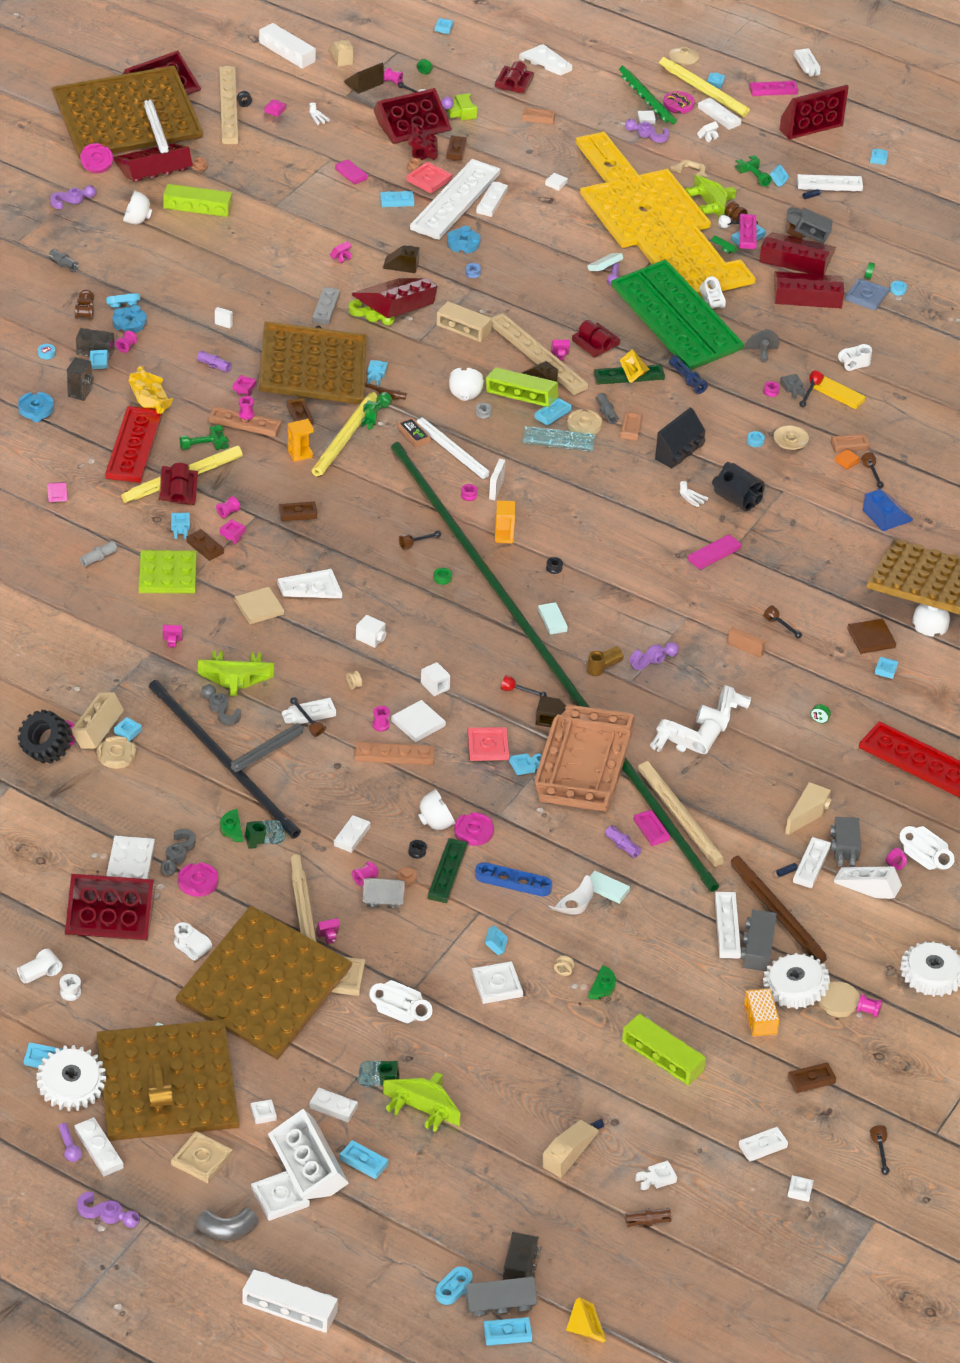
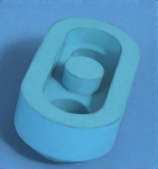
M139 293L106 298V303L111 308L121 307V304H127L128 306L138 305L137 302L141 301Z
M466 1267L454 1268L436 1286L435 1297L437 1301L444 1305L456 1302L464 1294V1285L472 1283V1272Z

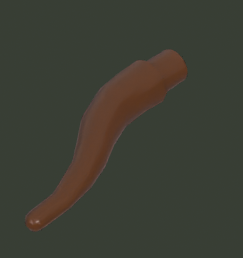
M365 383V387L374 389L379 393L386 392L391 395L392 399L406 400L407 393Z

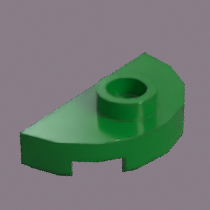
M713 235L711 241L722 246L720 250L728 254L730 252L735 254L738 252V247Z
M238 809L230 810L220 820V831L223 836L232 838L234 842H243Z
M604 965L601 966L589 992L588 999L598 1000L599 997L610 996L614 992L616 977L610 968Z

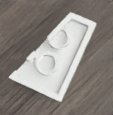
M544 44L519 54L520 60L524 61L527 59L531 61V64L535 66L537 64L542 65L545 70L558 75L568 73L573 68L572 64Z
M332 569L278 579V586L282 596L342 598V591Z

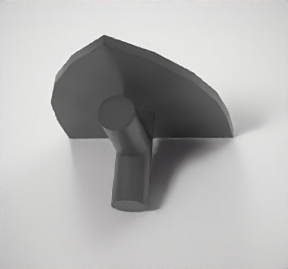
M765 329L752 335L746 341L744 349H760L761 361L766 362L768 361L767 349H778L779 338L773 331Z

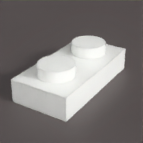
M352 815L335 838L334 846L352 853L370 829V822Z
M318 1088L309 1102V1108L349 1123L358 1108V1102Z
M778 1127L739 1141V1147L749 1162L785 1149L788 1146V1141Z

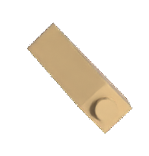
M809 782L787 819L785 834L790 835L820 818L826 809L829 810L832 804V799L830 798L831 790Z
M579 1120L556 1137L544 1151L543 1168L562 1178L598 1134L599 1130Z

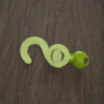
M358 299L352 300L349 303L348 311L352 316H365L370 322L382 320L385 326H390L395 321L394 317L386 318L369 306L359 308L362 307V302Z

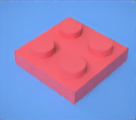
M426 162L408 174L406 181L432 194L451 181L452 174Z
M506 727L468 728L470 761L509 760Z

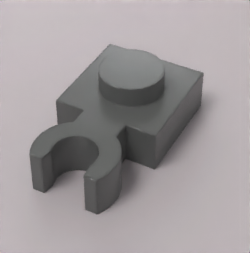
M797 374L781 377L780 383L787 393L792 392L793 399H797V394H800L803 398L805 397L804 384Z

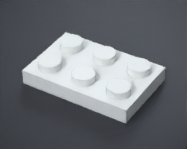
M114 836L106 876L148 879L155 839Z

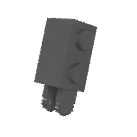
M790 207L787 210L786 220L795 225L794 231L824 244L831 233L833 221L804 207L802 210Z
M835 817L834 825H830V837H833L831 839V851H834L837 866H842L844 860H849L850 867H854L855 860L859 861L861 849L859 818Z

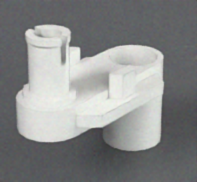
M724 685L717 709L701 705L696 717V723L702 725L706 719L713 720L720 725L721 732H724L730 720L731 707L736 708L738 705L747 709L751 697L736 693L733 687Z
M663 719L656 728L658 734L653 742H651L650 747L653 750H656L658 747L657 752H660L666 741L670 740L678 744L676 749L680 752H684L688 748L701 754H707L720 734L721 727L715 721L706 719L698 732L673 721Z
M908 826L901 830L899 838L904 845V853L928 870L935 868L945 870L953 865L954 855L948 850V844L924 826L918 828ZM906 834H912V840H907ZM940 854H946L949 857L947 865L939 863L938 857Z
M390 980L384 984H374L369 990V998L376 1004L378 1012L408 1024L414 1020L424 1021L432 1015L431 1004L422 999L419 991ZM377 990L381 992L380 997H376L375 993ZM419 1004L425 1006L426 1011L423 1016L416 1014L415 1009Z

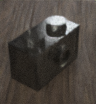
M80 328L76 337V354L90 357V351L108 350V360H110L115 350L114 333Z
M75 357L67 368L68 397L85 401L93 389L92 362Z
M364 878L362 903H367L366 907L379 908V904H387V908L399 909V905H404L405 880Z
M512 1232L503 1269V1280L536 1277L538 1264L534 1263L535 1259L540 1260L542 1247L538 1246L539 1237Z

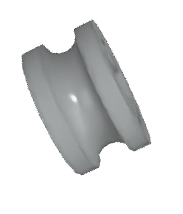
M488 403L477 404L476 415L482 419L489 418L492 413L491 405Z

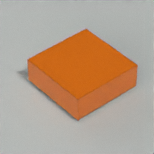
M847 449L836 455L835 461L848 470L860 463V457Z

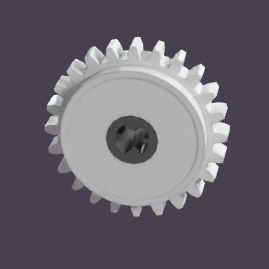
M924 941V944L921 945L916 943V947L910 946L909 951L906 950L904 956H902L901 976L905 977V983H910V988L914 987L917 989L916 992H922L924 995L929 994L933 997L935 995L942 997L946 993L951 995L952 990L956 992L958 987H960V955H957V950H952L951 946H945L943 943L939 944L935 943V941H932V943Z
M797 953L794 955L787 954L783 958L779 957L777 962L773 960L772 966H767V971L764 972L763 978L764 989H771L774 1003L778 1001L779 1006L785 1005L788 1009L790 1007H795V1009H798V1007L806 1008L810 1004L813 1006L816 1000L820 1002L821 996H826V990H829L830 984L828 969L825 968V964L820 963V959L814 960L812 955L808 957L806 954L798 955Z
M72 1045L71 1049H67L64 1046L62 1051L56 1048L55 1054L53 1055L49 1052L48 1059L43 1058L42 1065L38 1066L37 1088H40V1095H45L44 1100L46 1102L51 1099L52 1107L58 1104L59 1110L67 1107V1110L71 1111V1107H75L79 1111L81 1105L84 1108H88V1102L94 1104L95 1097L100 1098L101 1091L105 1087V1084L102 1083L106 1082V1076H103L106 1072L105 1068H103V1062H97L98 1055L92 1057L91 1050L84 1052V1047L82 1046L79 1050L75 1048V1045Z

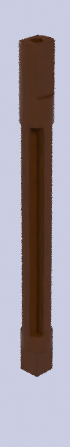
M740 856L733 857L731 859V867L770 912L777 913V920L807 954L814 956V960L820 959V963L826 961V953L821 949L820 945L757 874L750 869Z

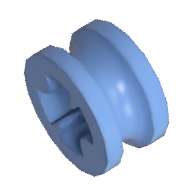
M477 263L468 264L466 266V275L470 278L479 277L481 274L480 265Z

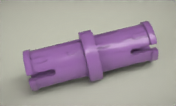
M203 350L199 351L197 355L198 361L206 363L211 368L220 369L225 373L231 370L232 363L221 359L218 355H211Z
M614 825L606 829L605 835L614 841L619 849L626 851L632 858L640 855L642 849L632 842L627 834L620 832Z

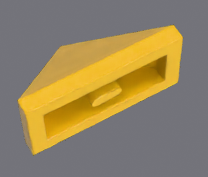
M630 350L619 360L631 383L650 370L634 350Z
M578 1297L575 1300L566 1331L605 1342L606 1337L594 1304Z

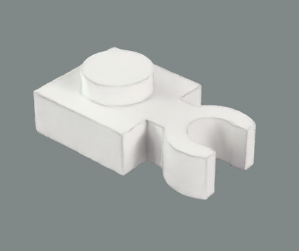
M665 1161L649 1166L647 1172H638L635 1180L636 1182L644 1180L640 1184V1189L647 1190L652 1184L656 1188H661L676 1183L677 1175L670 1163Z

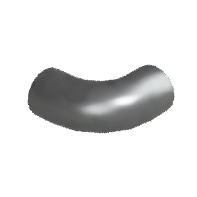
M243 1208L239 1213L230 1218H221L210 1210H205L197 1219L196 1229L216 1240L229 1241L239 1239L258 1226L259 1220L256 1214L249 1208Z

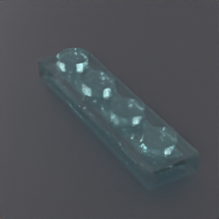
M526 426L523 434V443L583 451H593L595 441L594 434Z

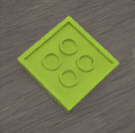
M141 550L139 593L195 594L197 552L188 550Z

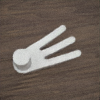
M310 103L309 112L317 125H319V122L325 124V121L330 122L329 118L316 110V103Z
M686 481L680 482L679 492L690 504L699 507V503L704 504V501H708V497L687 489Z

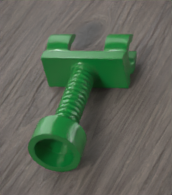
M756 155L749 156L751 161L744 162L742 159L735 160L738 165H735V169L741 174L751 171L758 178V183L763 187L771 183V176L766 172L762 173L758 170L760 168V159Z
M382 392L376 399L377 403L368 400L364 404L363 412L366 410L365 418L362 419L361 427L368 425V429H372L373 425H376L377 412L381 408H386L392 402L390 394Z
M216 425L214 427L209 426L208 436L189 438L188 435H183L179 437V442L182 450L190 449V446L193 444L212 442L215 450H219V448L226 449L229 447V439L227 436H224L223 431L225 430L223 426Z

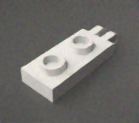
M809 48L794 50V57L804 73H808L810 77L814 76V74L819 76L821 71L820 65Z
M331 698L300 704L313 721L336 716V709ZM295 705L282 712L284 721L287 724L309 722Z

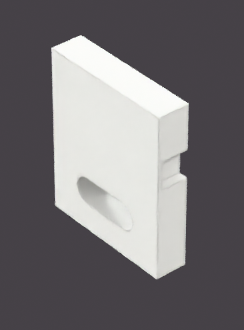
M504 459L498 460L494 473L490 478L489 499L496 500L504 482Z

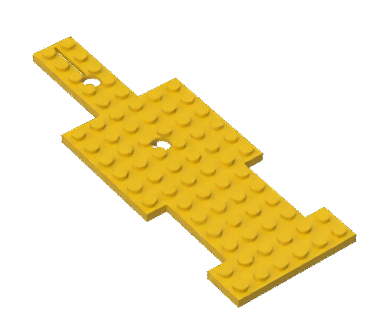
M605 132L575 138L576 145L605 181V183L580 188V194L621 248L637 245L651 264L666 259L701 297L700 285L708 277H715L719 281L721 291L755 284V276L741 259L726 263L700 231L710 228L711 222L669 169L638 175ZM607 162H609L610 165H616V166L607 167V166H605L604 164L607 163ZM644 207L647 209V212L641 211L639 208Z

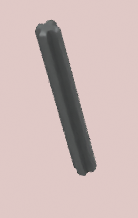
M296 723L232 761L231 769L238 772L302 734L303 726Z

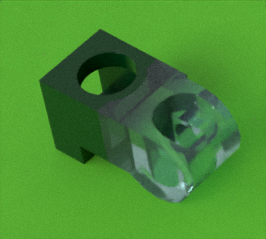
M253 821L246 824L245 839L248 849H253L257 847V844H279L285 840V833L280 821Z
M366 1061L360 1064L358 1083L362 1086H383L384 1080L400 1078L398 1061Z

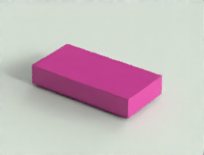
M349 159L335 164V170L354 185L368 178V174Z
M652 810L634 815V822L651 846L670 841L669 833Z

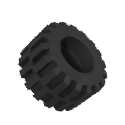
M37 710L34 711V715L29 714L26 721H22L23 726L19 727L18 730L20 732V735H18L20 742L18 744L24 753L44 764L46 762L49 764L53 763V760L59 761L61 755L64 757L67 754L65 751L71 747L69 742H72L73 738L70 735L73 733L70 725L52 711L41 710L39 712ZM51 729L48 740L40 744L42 734L46 730Z

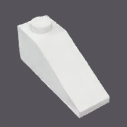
M841 867L834 879L836 884L874 898H895L902 886L894 867Z

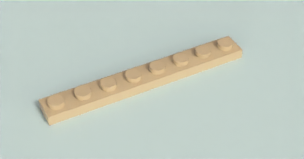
M219 67L222 144H238L235 67Z
M502 313L492 318V327L536 364L547 361L558 369L557 381L573 395L588 389V383L505 314Z

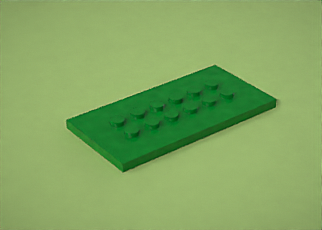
M666 259L611 280V287L674 356H678L690 370L744 349V343Z

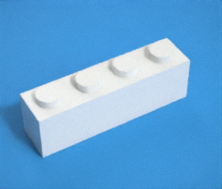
M272 23L259 30L260 44L298 67L304 68L316 62V48L276 24Z
M253 1270L243 1288V1304L324 1333L328 1332L338 1312L337 1298L314 1291L306 1286L294 1284L287 1279L271 1276L267 1272Z

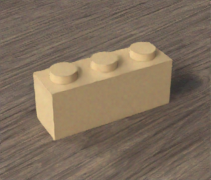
M447 301L437 312V325L482 342L491 333L492 318Z
M114 692L98 693L72 728L73 736L81 749L97 748L124 711Z

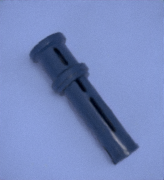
M672 356L669 364L685 378L686 384L692 386L697 394L705 392L708 383L702 380L697 372L690 370L678 356Z

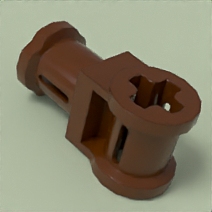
M82 290L79 293V299H77L75 304V319L79 317L93 319L94 293L90 290Z

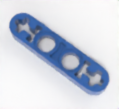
M485 862L479 863L475 869V878L482 883L543 897L550 895L552 891V881L545 876ZM500 875H506V876H508L509 878H508V879H500L499 876H500ZM523 879L527 880L528 883L521 884L518 881Z

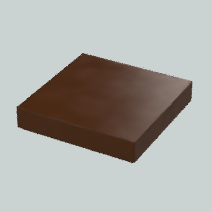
M883 618L848 624L847 629L860 654L896 648V642Z

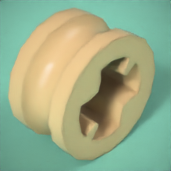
M354 671L353 674H346V680L351 690L355 689L356 686L358 688L362 687V679L358 671Z
M561 955L557 958L554 969L558 974L568 976L572 973L575 962L569 956Z

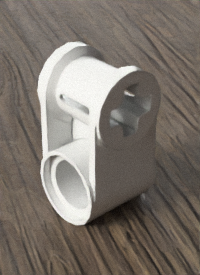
M708 277L700 285L703 300L712 309L724 308L726 301L719 281L715 277Z
M861 344L856 347L843 349L839 352L838 359L844 363V368L847 371L868 367L871 364L872 347Z
M182 922L174 927V934L176 935L174 946L193 961H197L212 949V943L209 938L201 934L190 924Z

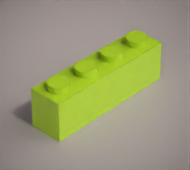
M167 184L163 194L164 209L228 217L232 208V192Z
M497 367L486 377L488 393L549 407L558 398V382Z
M639 1013L623 1027L622 1042L689 1086L704 1072L705 1056L686 1045L684 1041L671 1035L667 1030L653 1023L649 1018Z

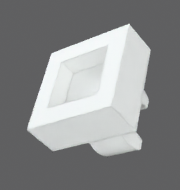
M715 121L703 126L697 134L700 139L705 137L707 142H710L712 137L716 140L719 136L715 130L719 126Z

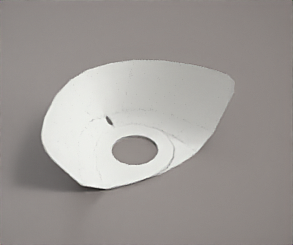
M586 875L578 889L565 896L555 907L549 906L550 909L571 915L583 913L593 896L591 878ZM573 900L577 902L578 907L567 908L565 903Z

